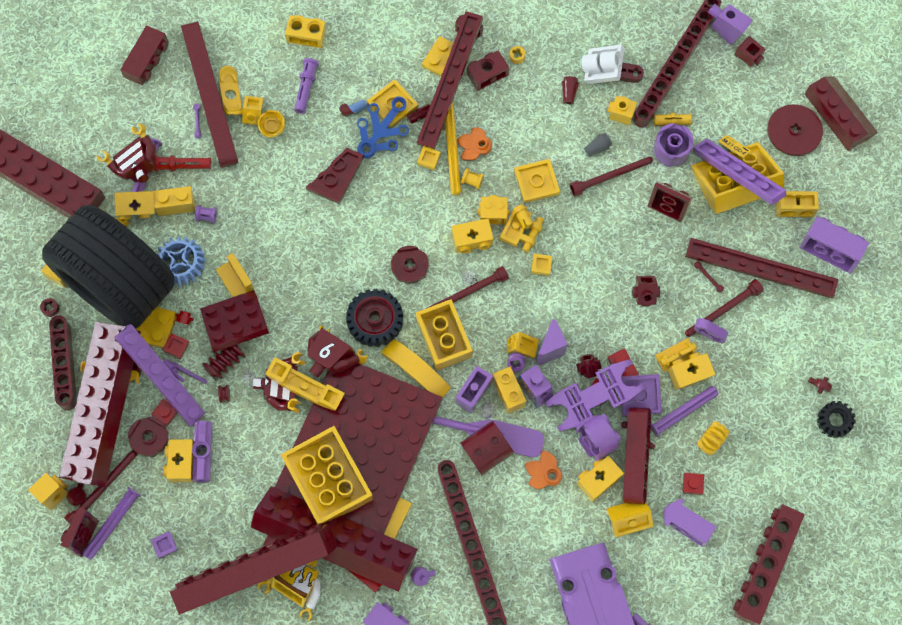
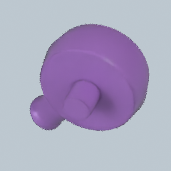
M416 567L411 573V580L415 585L423 586L427 584L430 577L436 575L435 570L428 571L424 567Z

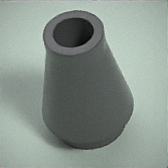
M603 133L590 142L584 150L591 157L609 150V147L613 144L608 135Z

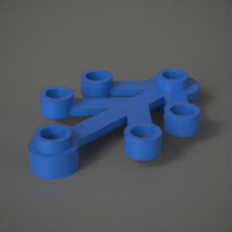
M398 96L392 100V109L381 124H379L378 105L371 103L368 106L373 126V135L370 139L367 133L368 121L365 118H360L357 121L361 134V142L357 147V151L363 154L365 159L373 157L377 151L397 150L398 143L396 140L376 144L379 138L396 135L405 137L408 135L409 129L406 125L387 129L398 112H403L406 109L407 104L403 97ZM401 102L403 106L397 108L396 103ZM375 106L377 110L376 112H371L370 108ZM365 121L366 126L361 127L359 123ZM406 128L407 132L405 134L400 133V129ZM392 142L396 144V147L393 149L389 147V144ZM366 146L370 148L368 153L363 151Z

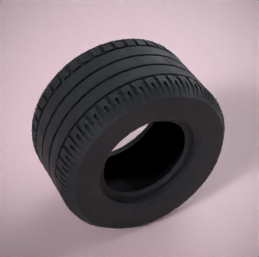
M93 205L78 208L42 249V259L46 265L83 300L118 326L126 327L128 324H132L135 329L140 327L174 287V274L167 264L125 225Z

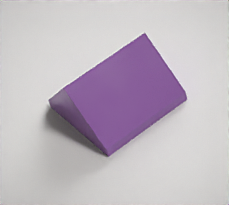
M552 319L538 355L537 365H543L564 356L568 344L555 319Z

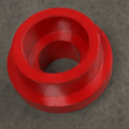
M180 310L179 314L175 313L176 322L190 325L191 321H194L189 312Z

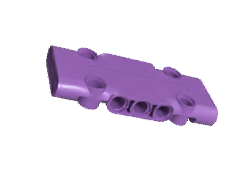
M605 543L576 550L549 560L558 585V591L562 598L561 603L568 625H635L622 586L617 581L616 570L612 566ZM608 570L611 578L608 580L603 579L601 571ZM570 582L573 589L568 592L562 588V583Z

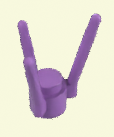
M168 359L163 361L173 375L181 382L185 380L178 374V370L207 384V380L179 366L176 362L172 363Z

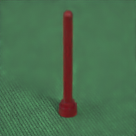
M650 156L584 182L576 180L569 184L574 197L579 196L589 187L651 164L653 158Z
M500 266L495 269L496 271L493 272V275L429 307L448 300H452L454 303L496 281L504 282L509 279L505 268Z
M754 279L748 283L749 286L746 287L745 291L704 319L713 322L748 297L758 296L764 292L762 284L757 279ZM695 325L685 331L687 337L697 333L694 329Z
M133 450L130 451L108 475L106 487L98 486L79 507L88 510L134 460L137 453ZM74 510L71 513L68 512L64 517L69 524H71L70 517Z

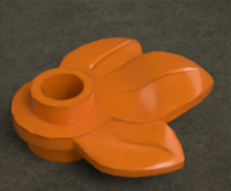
M473 127L471 134H463L457 139L459 145L465 149L461 155L462 160H475L480 154L486 155L492 149L491 140L486 137L485 131L481 128Z
M542 451L540 461L525 463L528 474L532 476L528 483L532 488L543 489L547 485L556 486L562 480V472L557 468L556 458L547 451ZM553 473L556 475V478L551 480L548 475Z

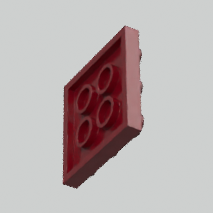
M255 290L200 308L213 352L269 334Z

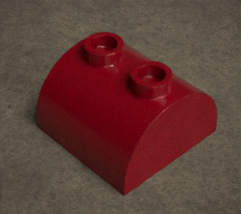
M493 421L460 442L481 475L514 454L511 446Z

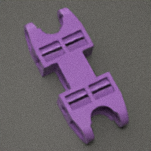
M631 359L612 364L596 372L600 382L582 391L578 384L574 383L559 391L545 402L547 408L555 404L563 405L568 410V417L564 420L563 424L557 427L559 432L577 427L593 418L592 408L608 400L613 408H616L631 400L645 389L644 384L635 387L626 386L622 382V374L626 371L627 367L633 364ZM605 372L607 373L612 385L610 384ZM613 388L616 390V392H617V394H618V396H619V398H620V400H621L620 402H619V400H618V398H617V396H616V394H615ZM570 390L572 391L577 403L575 402Z

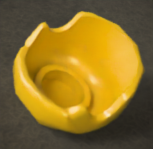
M267 110L258 120L259 131L268 138L280 136L286 128L285 118L279 111Z

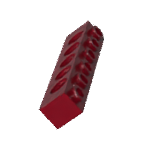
M784 504L778 507V509L774 508L770 517L773 519L771 527L767 526L763 537L766 538L764 544L758 546L755 554L758 555L756 563L752 562L748 570V573L751 574L749 580H745L741 587L742 597L737 599L733 606L735 611L734 617L751 625H760L805 514ZM779 523L786 526V533L778 529ZM771 541L779 545L778 551L771 548ZM764 559L769 560L771 562V569H767L764 567ZM756 578H761L764 581L763 588L756 585ZM749 596H753L756 599V606H751L748 603Z

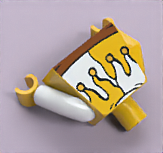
M315 560L260 582L258 589H261L266 584L267 589L263 594L270 593L272 588H274L302 608L306 606V609L300 612V618H302L303 612L307 611L310 614L307 620L309 621L313 616L311 610L315 608L320 597L321 582L318 579L319 572L314 569L318 561Z

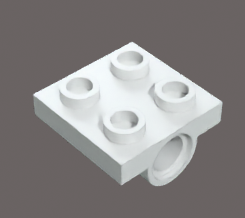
M622 44L589 49L588 55L582 57V68L585 72L584 81L586 84L620 80L625 49Z

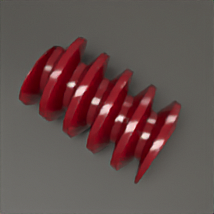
M238 345L220 350L221 354L214 352L215 359L209 357V365L204 362L202 363L203 368L215 381V377L223 378L221 372L229 373L227 366L235 368L232 363L233 361L240 363L238 356L246 358Z

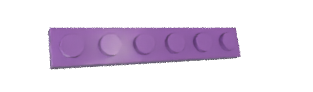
M706 138L693 147V153L769 204L773 205L786 196L785 189Z
M128 324L114 337L188 426L194 425L205 414L203 409L132 324Z

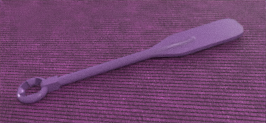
M435 416L433 421L434 424L463 430L469 435H472L493 421L514 453L528 457L539 456L544 444V436L540 431L489 419L463 423Z

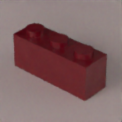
M147 25L145 26L120 69L124 78L142 86L145 81L150 79L151 71L154 66L158 65L161 53L168 48L169 42L164 32Z

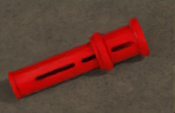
M156 155L154 160L155 172L159 170L174 172L176 169H211V157L176 158L174 155H170V157H158Z

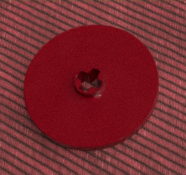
M790 104L780 107L772 114L768 122L767 132L771 143L779 151L791 156H802L817 148L823 136V126L819 117L811 109L802 105ZM793 127H796L797 133H794Z

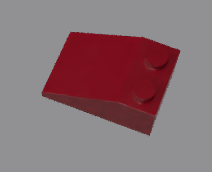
M656 182L647 207L682 222L693 197L685 191L674 189L668 183Z

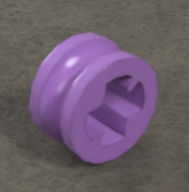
M512 353L508 358L507 366H511L513 372L522 371L525 365V357L521 353ZM515 360H519V363L517 365L513 364Z

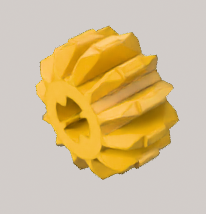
M715 421L700 437L697 446L704 453L713 455L728 437L729 430L722 423L720 424L718 421Z

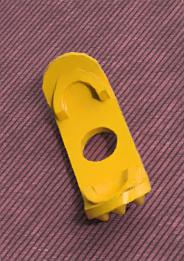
M224 66L219 71V86L223 110L229 116L231 114L234 116L240 115L243 112L237 81V71L232 66ZM227 91H233L236 97L234 99H228L225 96V93Z

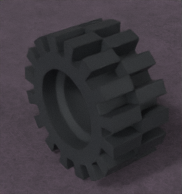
M832 401L820 410L817 423L820 424L818 426L819 429H823V434L827 433L830 438L832 436L834 438L844 437L854 428L853 425L856 423L854 419L855 413H851L853 409L851 407L848 409L847 403L843 405L842 401L837 403ZM830 414H840L843 418L842 426H833L829 421Z

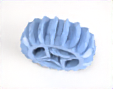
M178 236L177 241H174L170 237V243L167 244L164 241L163 245L165 247H158L160 253L156 254L164 262L167 258L171 261L169 266L174 274V286L176 282L179 287H182L183 282L189 286L188 280L192 279V281L196 282L195 275L201 277L202 274L199 270L205 269L203 265L206 262L203 257L205 254L201 250L200 245H196L194 240L189 242V239L185 237L182 241L181 237ZM190 253L194 254L193 265H190L188 261ZM181 259L183 260V262H181V263H179V262H178V264L176 263V261H178V260H180V261H181Z

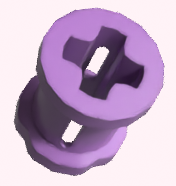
M197 205L195 221H211V223L215 224L217 207L205 208Z

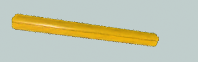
M452 102L445 121L450 188L452 195H460L461 185L454 105Z

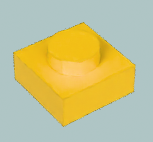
M423 146L417 160V165L435 171L441 152Z
M533 254L531 274L550 276L552 256Z

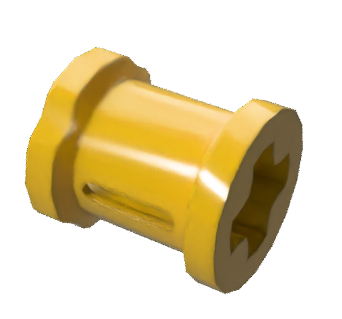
M466 168L461 184L467 183L479 190L484 174L481 173L479 175Z

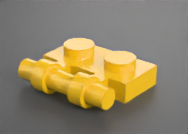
M513 210L500 236V240L514 247H517L521 241L524 243L522 250L529 252L536 242L537 234L543 228L542 223L544 219L537 217L536 221H533L534 225H530L531 231L527 236L523 234L525 230L517 216H514ZM527 211L528 214H529V216H530V218H531V217H532V213L529 212V211Z

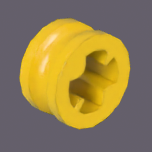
M521 46L512 47L509 52L510 61L514 64H521L525 60V50ZM516 52H519L520 56H518V58H515L514 53L516 54Z

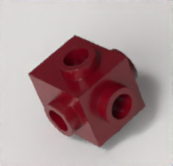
M636 276V286L632 287V297L636 299L637 305L645 307L656 305L657 298H660V286H658L655 276Z

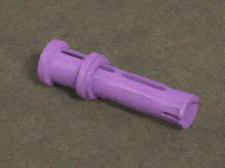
M311 58L303 60L304 68L303 72L300 73L301 84L294 108L296 113L305 114L311 85L316 79L315 71L319 66V62Z

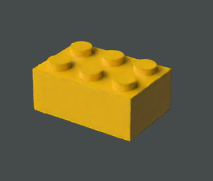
M452 300L415 313L416 322L436 371L473 357V350Z

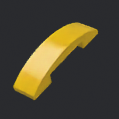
M392 340L381 351L382 355L394 365L399 366L420 384L424 390L444 397L451 389L448 383L425 361L397 340Z
M274 357L265 373L270 379L296 395L336 411L345 394L328 384L325 386L292 369L291 365Z

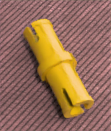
M675 113L667 115L654 114L653 123L654 126H665L671 123L691 125L692 115Z

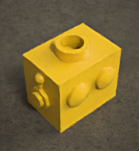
M497 195L481 197L478 209L480 220L488 218L490 225H506L507 217L510 215L507 197H499Z

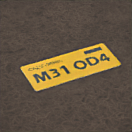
M725 135L718 141L741 158H744L751 152L750 149L729 135Z

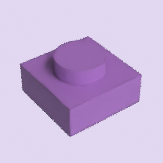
M170 531L151 539L159 559L178 551Z

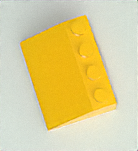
M759 142L745 146L751 152L744 158H741L732 151L729 152L784 189V172ZM705 160L691 165L706 201L715 214L761 199Z
M335 426L280 454L317 524L326 523L373 500L372 493Z

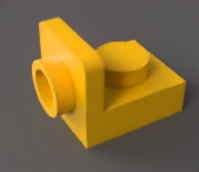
M245 96L242 123L258 125L262 112L263 98Z
M521 332L512 334L507 340V353L517 352L530 359L535 358L539 339Z

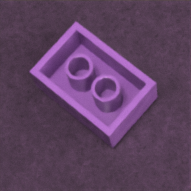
M817 216L799 248L851 274L863 257L869 242L862 236L854 235L848 232L846 228L836 226L828 219Z

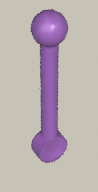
M198 103L193 105L196 118V132L194 134L196 138L202 136L199 125V110L201 107Z

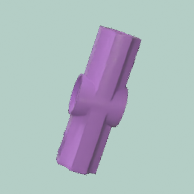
M195 422L194 445L192 448L193 482H210L211 458L213 455L212 422ZM201 448H207L205 455H198V451Z

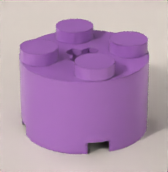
M675 123L663 126L657 134L654 143L656 158L667 167L683 164L688 159L693 147L694 138L691 131L687 127L679 126Z
M605 414L601 416L596 415L576 427V434L580 432L581 435L578 439L581 446L589 457L595 456V461L618 449V442L621 441L617 431H613L609 425V419Z

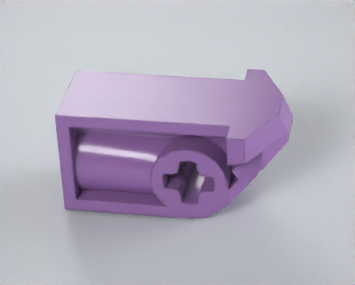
M681 498L667 504L663 511L664 524L667 527L670 525L678 532L704 547L717 526L683 506L684 500Z

